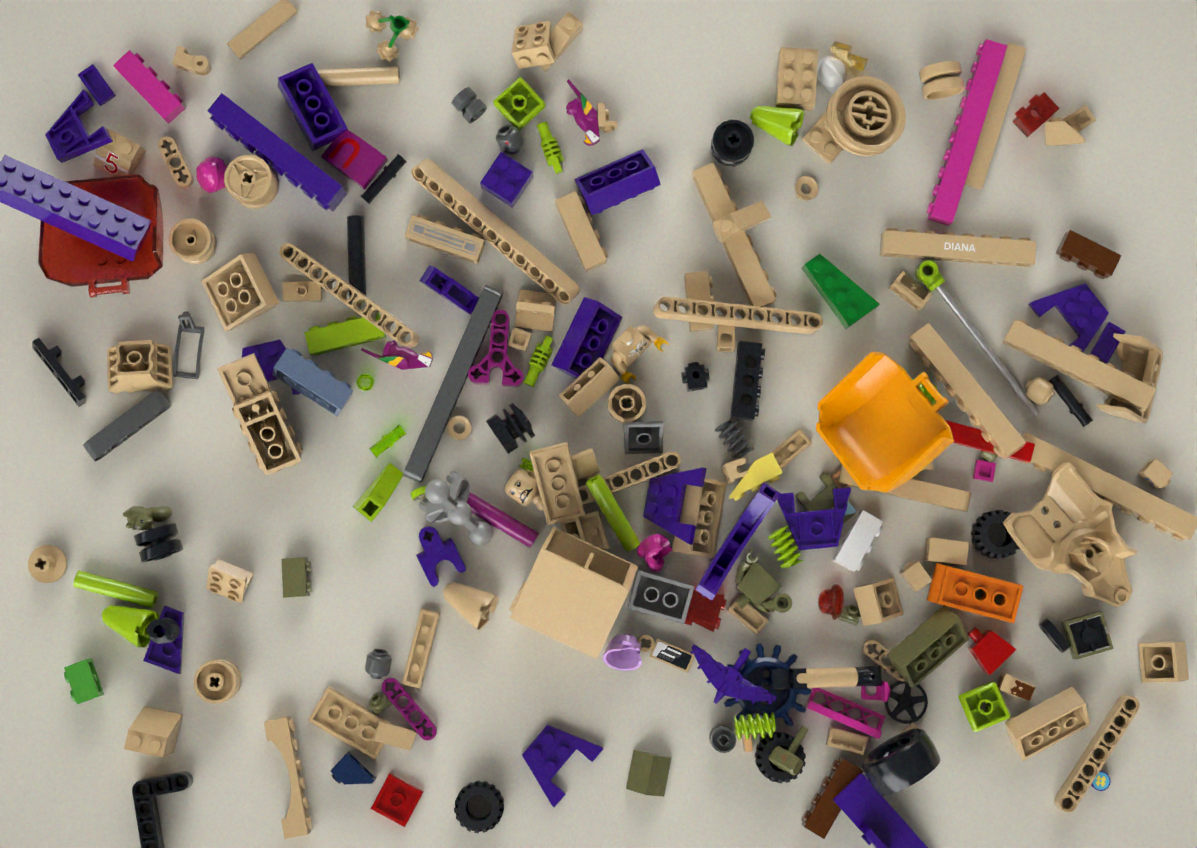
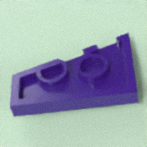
M164 606L159 619L171 618L175 620L180 628L179 636L173 642L162 644L151 640L143 661L181 674L184 612Z

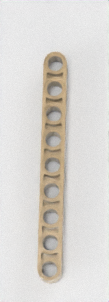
M285 243L281 246L279 254L282 259L392 339L409 348L418 345L419 335L417 332L301 248L290 243ZM293 249V255L289 257V252ZM308 260L307 266L303 267L304 261ZM322 270V276L318 278V272ZM337 281L336 287L332 289L333 282ZM349 291H351L352 295L349 299H347L346 295ZM366 301V308L361 310L362 303ZM381 312V318L376 321L377 313ZM396 323L395 330L391 332V325ZM410 333L411 339L406 343L405 337Z
M667 296L660 298L653 307V313L661 319L800 334H813L823 324L822 317L812 312ZM660 304L665 305L667 311L662 310ZM679 306L684 307L686 313H682L679 310ZM698 308L702 309L705 315H701L698 312ZM716 310L721 311L723 317L718 316ZM735 312L739 313L742 319H738L735 316ZM754 314L759 316L760 321L754 318ZM772 316L778 319V323L773 321ZM790 318L794 319L797 325L792 324ZM809 320L814 323L815 327L809 324Z

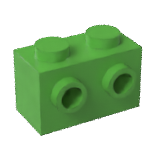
M92 658L64 667V677L66 682L70 683L72 689L70 694L74 702L76 701L77 704H81L104 695Z

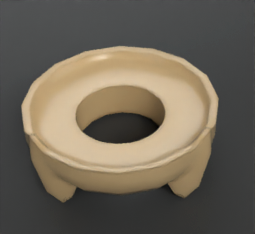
M809 176L798 178L794 187L796 198L805 201L815 198L818 194L817 182ZM802 184H807L810 187L809 194H804L801 191Z
M463 416L451 418L447 422L448 435L455 440L466 439L471 433L469 419ZM457 422H461L465 426V430L462 433H457L454 430V425Z

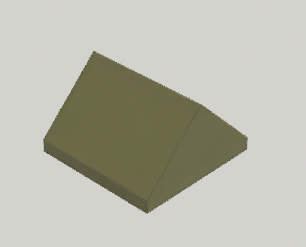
M633 750L626 789L644 795L664 797L671 757Z

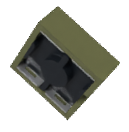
M1102 611L1061 621L1066 639L1070 644L1069 649L1072 659L1077 660L1114 649L1110 635L1106 634L1104 628L1107 625Z

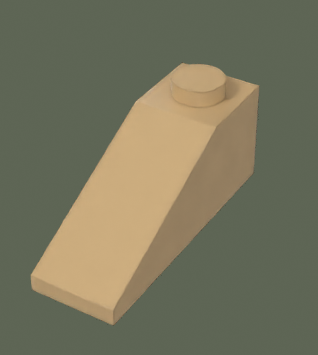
M569 11L550 33L549 44L555 56V61L583 31V23ZM553 63L539 66L547 71Z
M760 201L714 221L712 228L719 242L722 243L770 219L771 215L764 202Z

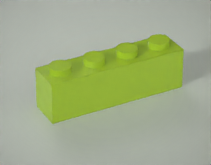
M379 313L376 315V321L381 318ZM357 316L346 318V322L338 323V321L329 322L326 327L322 328L320 326L308 328L309 331L304 332L309 354L312 357L386 338V334L364 317L357 318Z

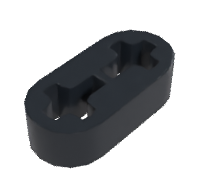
M1048 619L1039 624L1043 633L1061 653L1070 647L1068 641Z

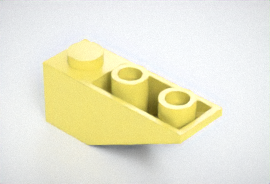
M773 453L755 460L747 470L748 473L741 478L728 498L729 500L734 498L736 501L745 496L744 492L750 489L754 492L766 481L770 484L779 480L778 475L783 472Z

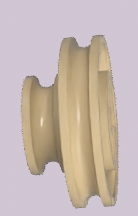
M859 76L844 82L831 96L826 109V122L832 137L842 148L859 156H875L889 149L900 138L906 123V113L900 96L889 84L878 78Z

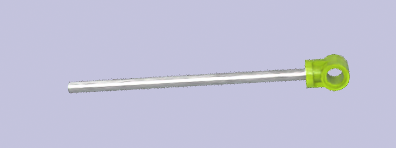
M926 260L918 265L915 270L916 278L922 281L930 292L934 289L937 290L1034 417L1037 416L1040 411L1026 396L1020 385L942 286V283L946 280L938 271L937 264L931 260ZM923 267H927L930 270V275L924 274Z

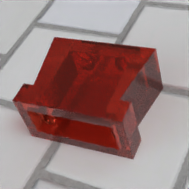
M695 586L684 624L692 626L693 622L714 632L720 626L721 618H718L720 610L724 611L727 601L724 599L725 595L716 594L713 600H710L695 590Z

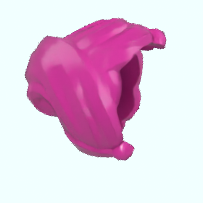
M208 157L197 166V181L204 191L212 193L226 187L224 177L227 166L224 164L223 159Z
M653 534L645 538L637 548L638 556L645 558L648 567L654 572L662 570L665 563L662 557L672 551L669 540L659 534Z

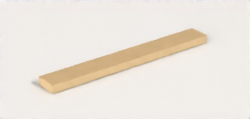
M1012 43L1007 44L1008 47L965 181V185L980 190L983 187L1026 51V48Z

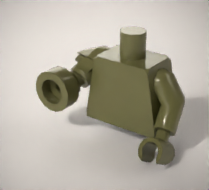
M750 549L747 557L744 558L737 568L735 578L737 585L735 588L741 594L734 602L742 609L750 602L759 610L767 613L774 611L785 613L789 611L792 607V599L788 594L780 593L775 595L774 598H768L782 586L756 562L759 553L756 557H752L750 554L753 549Z

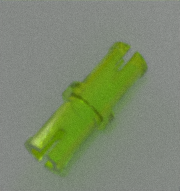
M398 424L387 435L381 436L382 439L369 448V450L377 458L389 447L392 448L395 442L406 435V432Z

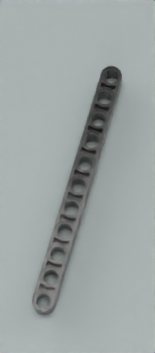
M488 285L484 286L405 467L404 477L419 483L423 481L447 426V422L467 380L468 371L474 364L492 322V316L502 299V291Z

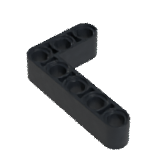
M182 771L144 778L133 785L132 794L141 848H149L150 842L154 843L157 848H164L156 796L179 792L189 788L193 783V777L189 772ZM179 776H182L186 779L185 786H181L179 784ZM160 780L166 782L167 787L165 790L159 787ZM141 783L147 786L146 793L140 791ZM144 803L150 806L149 813L143 810ZM147 823L153 825V832L146 830Z

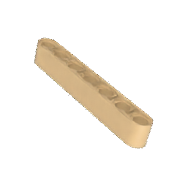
M668 452L603 479L613 494L676 469L680 465L681 458L676 452ZM668 456L676 457L677 464L675 466L667 464ZM657 463L659 471L657 473L650 472L649 464ZM633 470L641 472L639 480L632 479L631 472ZM615 477L623 479L624 483L621 487L614 486L613 479ZM587 485L579 487V491L583 490L588 494L587 500L582 501L583 505L595 501Z
M842 465L838 483L860 488ZM915 479L908 480L890 492L870 490L968 512L971 492Z
M1122 695L1117 699L1055 796L1054 803L1058 809L1072 812L1077 808L1138 712L1140 703L1137 698ZM1129 699L1131 707L1126 709L1125 702ZM1117 716H1120L1121 723L1116 726L1114 720ZM1107 732H1109L1111 738L1109 741L1106 742L1104 740V735ZM1099 748L1100 756L1095 758L1094 751ZM1085 765H1089L1090 771L1088 774H1084L1083 768L1085 767ZM1078 781L1080 784L1079 789L1074 791L1073 783ZM1064 798L1069 799V804L1066 807L1062 805Z

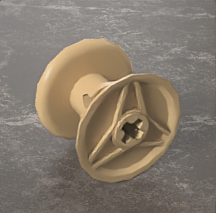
M243 155L235 158L229 163L225 171L224 182L227 191L240 204L248 208L258 209L265 207L274 200L278 193L279 182L276 173L263 159L255 155Z

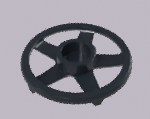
M897 681L890 686V697L896 700L898 705L891 712L887 700V702H884L885 709L889 716L899 723H914L921 719L927 710V694L918 684L916 687L921 690L923 696H911V688L907 683L902 695L895 693L892 690L896 686L906 683L905 681ZM925 702L921 714L917 717L913 708L914 704ZM903 710H906L912 720H901L896 716Z

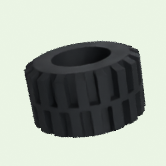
M1003 510L985 512L976 519V523H973L972 527L974 530L971 531V535H973L974 539L971 540L972 543L976 544L975 549L980 551V554L983 556H988L987 558L991 559L1007 558L1010 555H1014L1016 550L1020 549L1003 525L1005 519L1011 514L1010 512H1004ZM994 523L1001 524L1006 530V540L1001 546L992 544L988 537L989 528Z
M776 732L772 738L768 734L766 735L767 737L761 739L760 744H757V751L755 752V762L759 771L770 781L777 783H788L791 779L795 780L798 778L797 775L774 768L769 762V755L774 747L784 746L789 749L794 737L784 732ZM800 744L794 755L803 761V766L805 767L806 762L804 759L806 754L803 751V746ZM803 766L801 767V769H800V771H799L800 774L803 772V770H802Z
M475 781L474 783L467 784V786L461 789L455 800L454 813H456V819L469 832L472 830L475 831L474 833L482 831L484 833L489 829L492 830L499 823L503 815L504 799L501 796V792L495 788V785H491L487 781ZM474 796H484L489 800L491 810L487 816L478 818L469 812L468 802Z

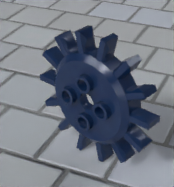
M761 643L756 644L757 658L750 660L748 657L739 672L743 678L750 681V683H754L756 686H760L764 682H768L771 686V669H790V666L796 662L798 656L792 654L785 662L778 660L781 646L776 644L773 648L772 656L765 657L764 648ZM764 670L769 671V676L766 678L762 675ZM770 689L769 692L777 698L775 701H772V704H769V701H767L766 705H762L761 701H755V704H752V701L738 699L737 702L735 698L727 699L723 703L725 707H731L739 703L742 710L736 714L737 721H739L740 715L745 717L747 714H751L754 719L755 714L758 713L762 719L764 713H767L770 718L773 712L775 719L782 717L784 722L791 727L794 725L793 720L787 712L791 707H794L797 711L805 713L806 708L795 700L797 694H811V689H782L780 692Z

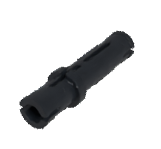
M397 154L388 166H384V171L360 197L370 204L387 183L397 176L396 173L407 161Z
M1058 374L1048 381L1054 386V390L1070 409V414H1074L1082 427L1093 421L1083 408L1082 402L1079 403Z

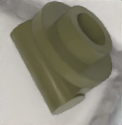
M846 605L840 612L838 620L857 626L861 617L860 611L854 605Z
M384 693L374 694L369 702V706L376 715L393 704Z

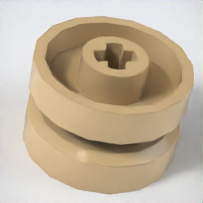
M945 61L922 68L919 71L920 81L925 84L922 87L923 98L927 100L943 99L963 92L965 90L964 80L958 77L962 73L960 62Z
M193 218L183 219L177 222L171 229L169 246L173 253L184 262L193 265L202 264L213 256L216 249V238L213 232L200 220Z
M225 659L212 660L201 665L193 679L197 695L203 701L212 704L222 703L233 698L240 690L242 684L241 673L238 667Z

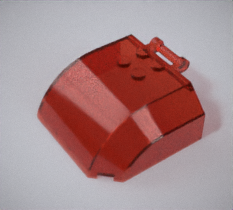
M139 174L65 181L152 221L149 234L134 261H130L40 220L38 264L45 277L70 287L88 285L90 298L103 294H130L129 281L149 279L163 267L164 228L159 190L155 185L146 182L144 177ZM121 282V285L97 287V284Z

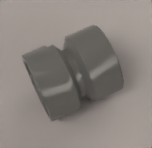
M470 87L459 92L451 103L458 111H462V116L468 123H473L484 114L487 106L481 99H476L477 95Z
M719 725L711 730L709 740L716 751L727 753L734 749L736 735L729 727Z

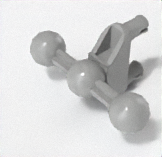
M455 471L450 472L453 476L452 478L449 475L446 477V480L451 484L450 486L440 479L430 481L425 488L427 498L422 500L425 505L422 502L419 503L420 509L425 512V518L433 523L450 520V522L456 525H464L469 530L470 540L477 545H485L490 542L493 535L490 524L484 521L477 522L471 516L472 510L467 503L470 493L469 481L466 478H461Z

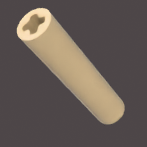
M399 66L319 69L318 71L325 87L400 84Z

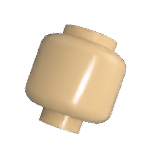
M1037 377L1034 380L1031 378L1025 386L1027 389L1026 396L1038 405L1047 404L1055 393L1053 391L1054 386L1042 377Z

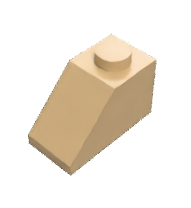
M1051 118L1049 122H1045L1046 146L1085 144V138L1065 121H1061V118Z

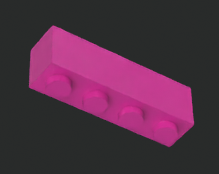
M129 50L113 66L168 124L171 123L185 110L181 104L184 101L176 93L172 95L168 91L170 86L164 80L159 81L156 78L158 74L150 66L146 68L143 65L145 60L138 53L134 55Z

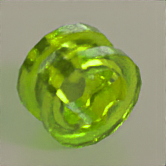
M361 374L357 378V386L362 391H369L374 387V379L369 374ZM362 378L370 379L371 382H368L370 383L369 387L361 386L360 383H363L361 382Z
M521 458L522 464H519L518 467L534 472L531 460Z

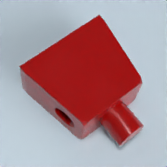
M974 627L967 634L974 641L968 649L987 675H991L1017 650L992 630H986L982 634Z

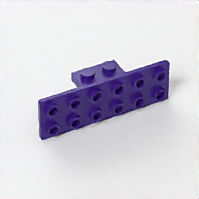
M862 773L833 799L863 833L861 837L868 845L872 843L875 848H928L883 796L877 793Z

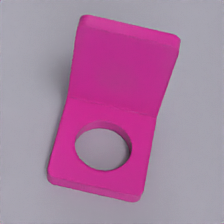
M882 681V686H875L876 693L872 696L866 694V686H861V699L887 702L888 697H890V686H888L886 681Z

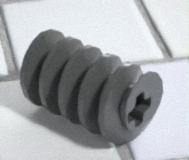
M729 419L714 431H722L719 438H726L723 445L730 444L727 451H734L731 458L738 457L740 459L753 451L754 447H747L750 440L743 441L746 434L739 435L742 428H735L738 421L731 422V419Z

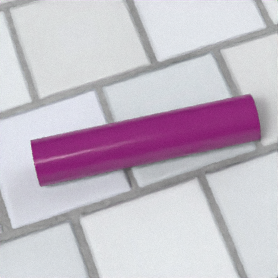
M469 493L467 503L472 510V514L527 547H532L539 535L538 532L475 494Z

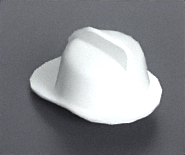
M824 57L817 64V78L832 94L844 82L854 78L850 69L837 57Z

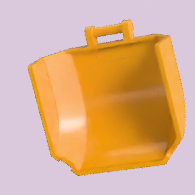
M870 352L818 402L819 422L816 423V431L860 489L890 492L923 470L951 445L954 439L950 426L938 412L949 401L946 397H942L929 381V376L926 372L921 373L912 380L903 367L882 352ZM920 384H923L935 399L936 403L934 405L918 387Z

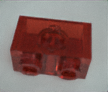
M1045 92L1040 96L1036 94L1028 101L1030 105L1026 109L1021 107L1015 113L1017 117L1012 122L1027 138L1060 109ZM1031 110L1036 111L1038 113V117H1034L1031 114Z

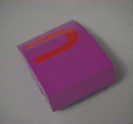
M349 130L336 138L321 155L322 159L364 190L388 161L385 155Z

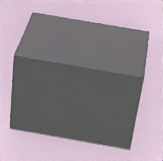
M663 421L625 422V454L663 453Z

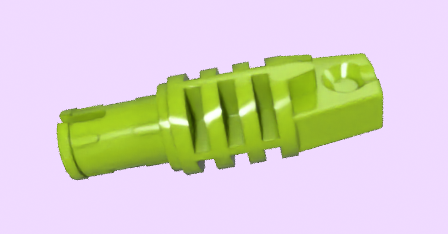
M542 122L536 127L542 139L540 145L548 166L553 165L556 174L562 173L564 171L560 162L564 161L557 139L552 137L548 122Z
M546 335L542 344L537 343L529 361L530 368L523 381L524 384L534 387L540 372L545 370L553 351L550 348L553 340L552 337Z

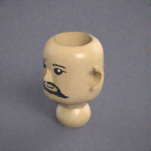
M517 469L504 487L505 493L514 499L517 504L528 506L533 502L537 509L544 511L534 472Z

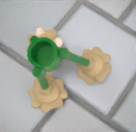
M370 11L369 15L365 17L367 21L366 27L370 28L371 33H381L382 29L386 28L385 22L390 21V29L394 34L390 42L384 40L382 43H378L376 51L382 60H388L389 62L398 57L399 49L394 45L397 36L409 40L410 38H415V33L419 30L416 26V21L411 20L409 17L404 18L400 15L394 17L390 15L386 18L382 16L381 11Z

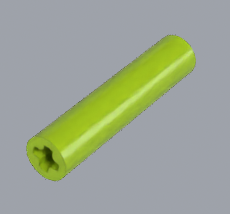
M601 475L590 478L586 485L624 550L631 551L639 546L640 541Z
M80 570L76 573L73 582L75 588L150 608L155 607L158 599V591Z

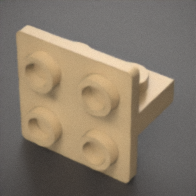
M519 290L515 327L552 332L557 300L549 293Z
M218 559L215 565L211 564L209 567L206 589L231 601L242 603L244 593L252 581L254 573Z

